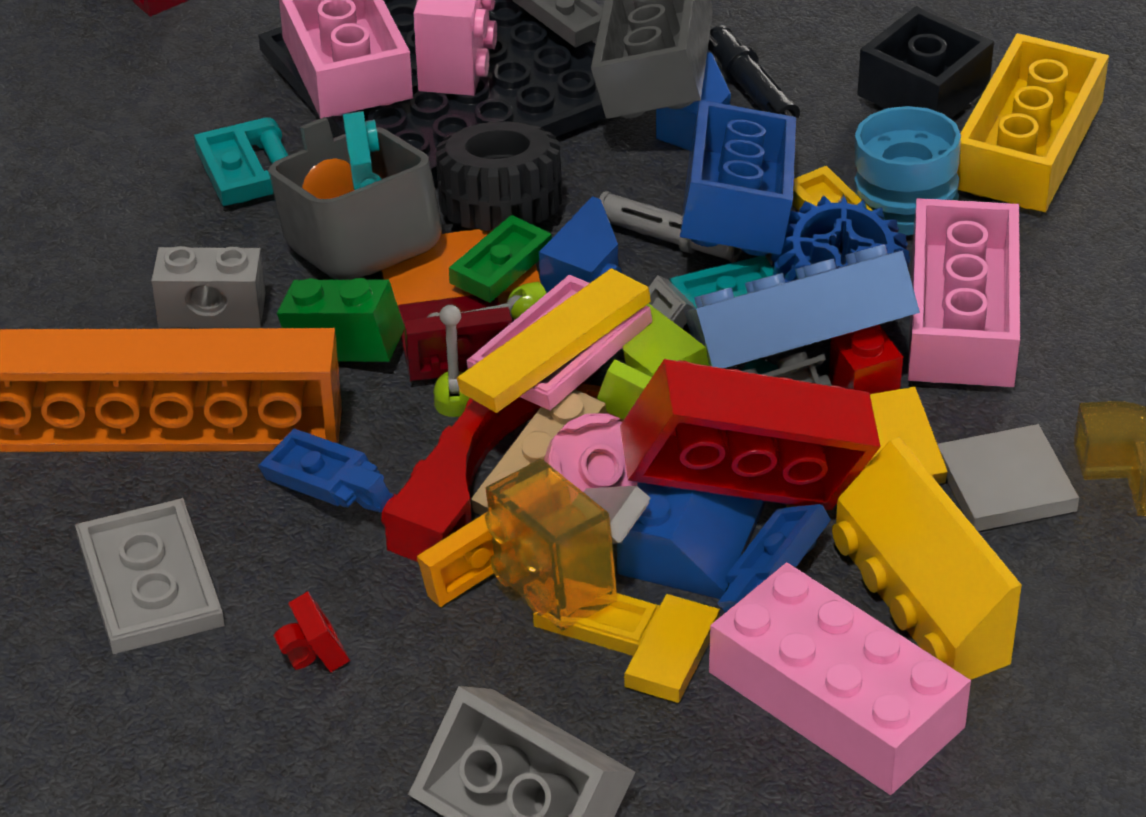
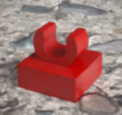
M308 591L288 603L298 623H291L281 627L273 636L283 655L287 654L295 670L309 666L316 659L317 655L330 673L350 661L333 625Z

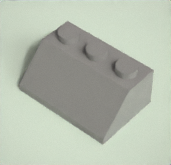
M458 686L408 795L444 817H615L635 775V771L493 689Z

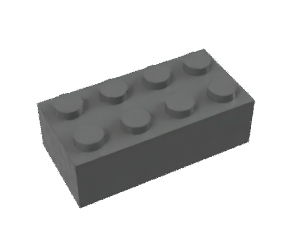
M710 0L604 1L591 70L606 119L619 116L635 118L641 116L646 111L664 107L681 109L695 101L701 100L713 14Z

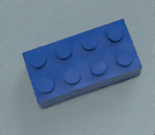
M704 100L699 101L689 152L680 230L681 238L690 239L693 243L705 247H713L718 244L737 247L745 253L755 256H764L768 253L781 255L793 202L796 117Z

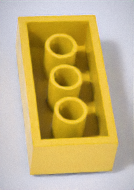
M1017 33L960 133V164L957 170L959 176L958 190L979 197H987L1010 204H1019L1021 208L1046 213L1103 102L1109 55Z

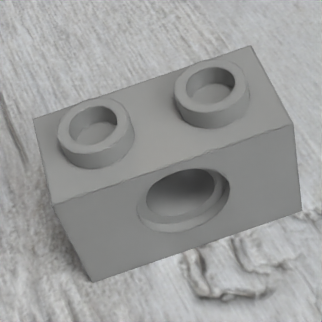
M233 246L226 248L158 247L152 276L158 328H261L266 296L261 248H239Z

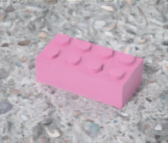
M917 198L912 244L911 282L920 313L910 315L908 381L1014 387L1020 346L1019 204Z
M787 562L710 625L709 673L889 795H892L966 726L971 685L970 679Z

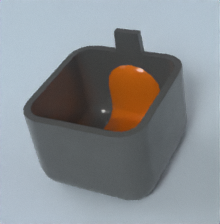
M325 117L300 126L304 150L281 158L269 166L270 181L286 242L297 254L334 280L364 278L411 259L436 246L442 235V221L429 157L386 129L376 127L380 151L370 152L372 172L377 174L382 180L354 190L346 135L343 134L333 138L328 119Z

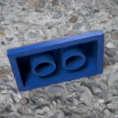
M638 482L637 486L651 499L622 543H617V574L720 599L729 587L725 576L746 550L766 501Z

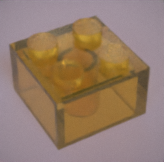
M542 458L485 487L488 505L485 522L492 535L494 556L491 557L492 570L503 586H511L526 599L529 607L535 614L539 616L545 614L555 626L564 631L581 619L587 618L617 601L610 516L605 509Z

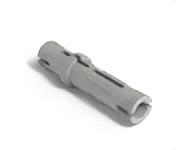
M604 191L599 198L602 201L610 224L677 244L680 251L693 254L697 250L726 259L732 263L738 260L742 252L737 247L721 244L705 247L693 243L690 239L681 238L682 215L614 195L609 191Z

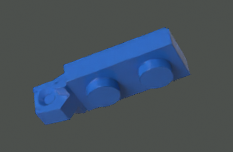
M295 428L258 466L266 480L336 506L349 507L356 501L364 509L382 512L387 501L394 497V494L389 492L384 483L383 475L377 470L376 465L369 462L365 453Z
M816 504L778 508L775 510L725 576L729 587L717 602L719 607H722L724 613L786 562L795 568L803 557L815 547L817 538L831 521L824 506Z

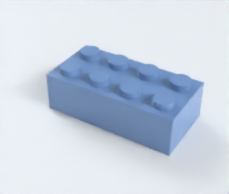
M883 244L845 255L848 265L836 268L834 258L795 269L797 279L785 282L783 273L745 283L747 293L734 297L731 287L694 297L697 308L684 311L690 334L706 347L709 366L727 368L920 313L903 250L888 254L886 246Z

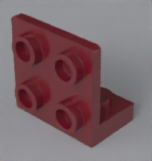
M475 295L398 305L404 323L401 341L410 381L435 379L448 372L446 325L441 322L440 316L428 317L431 313H440L441 309L446 305H454L459 308L460 312H463L456 328L459 371L465 372L468 370L466 360L512 323L509 307L471 311L500 305L498 297L489 303Z

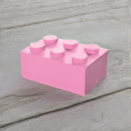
M279 0L284 42L320 119L342 116V114L376 106H388L395 102L413 99L410 51L383 0Z

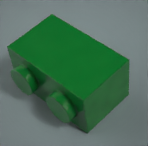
M314 278L293 280L276 313L282 328H335L338 361L390 362L404 331V323L390 280H366L363 278L351 280H317Z

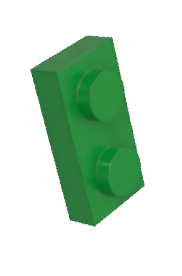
M510 215L449 267V283L491 303L539 261V252L552 239V234Z

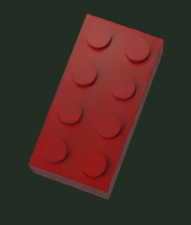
M664 359L620 425L628 481L797 506L820 504L824 506L825 510H832L839 496L857 478L881 447L869 392L798 381L786 377L779 378L743 372L737 369H724L694 364L682 360Z

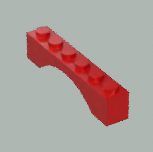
M600 368L597 369L592 375H590L584 382H582V384L589 385L595 378V376L599 373ZM518 397L496 413L469 398L462 415L453 426H447L443 430L437 446L425 460L421 459L418 461L408 482L398 494H394L385 504L381 521L385 525L387 551L418 562L417 556L472 522L469 492L477 470L487 454L507 434L532 419L541 406Z

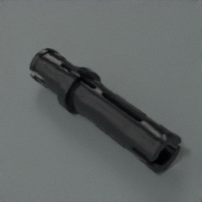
M719 25L711 29L710 35L718 42V45L709 37L708 50L721 62L722 71L726 77L738 82L762 111L790 116L786 112V110H789L794 117L799 118V107L790 100L758 63L759 58L756 52L750 47L743 46L726 25Z

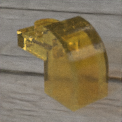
M1122 401L1079 403L1074 446L1084 480L1127 478L1138 516H1146V407Z

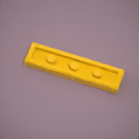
M612 268L459 375L457 381L460 392L498 413L651 302L649 287Z

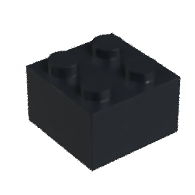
M915 6L860 49L857 95L884 109L903 106L928 108L945 114L951 119L982 94L990 82L994 41Z

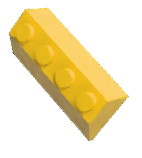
M900 437L890 440L839 496L837 500L836 524L832 527V535L836 547L842 555H849L861 571L867 588L871 592H877L890 608L891 616L898 628L907 630L921 649L970 680L1010 665L1022 584Z

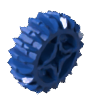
M843 194L838 203H831L823 195L817 206L804 201L799 212H790L781 255L771 254L772 266H774L773 274L783 273L785 282L797 279L795 271L797 268L833 258L836 268L848 265L845 255L885 244L888 254L903 250L906 264L909 268L910 256L907 250L906 235L898 233L897 220H884L885 216L882 207L870 211L866 209L864 199L857 205L849 204Z

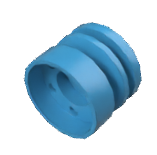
M903 106L887 108L873 113L858 125L855 133V165L857 168L854 179L855 193L862 200L864 199L865 203L872 210L882 207L885 216L884 220H897L898 233L913 235L917 198L959 201L957 191L959 176L957 170L960 164L961 134L957 124L945 114L928 108Z

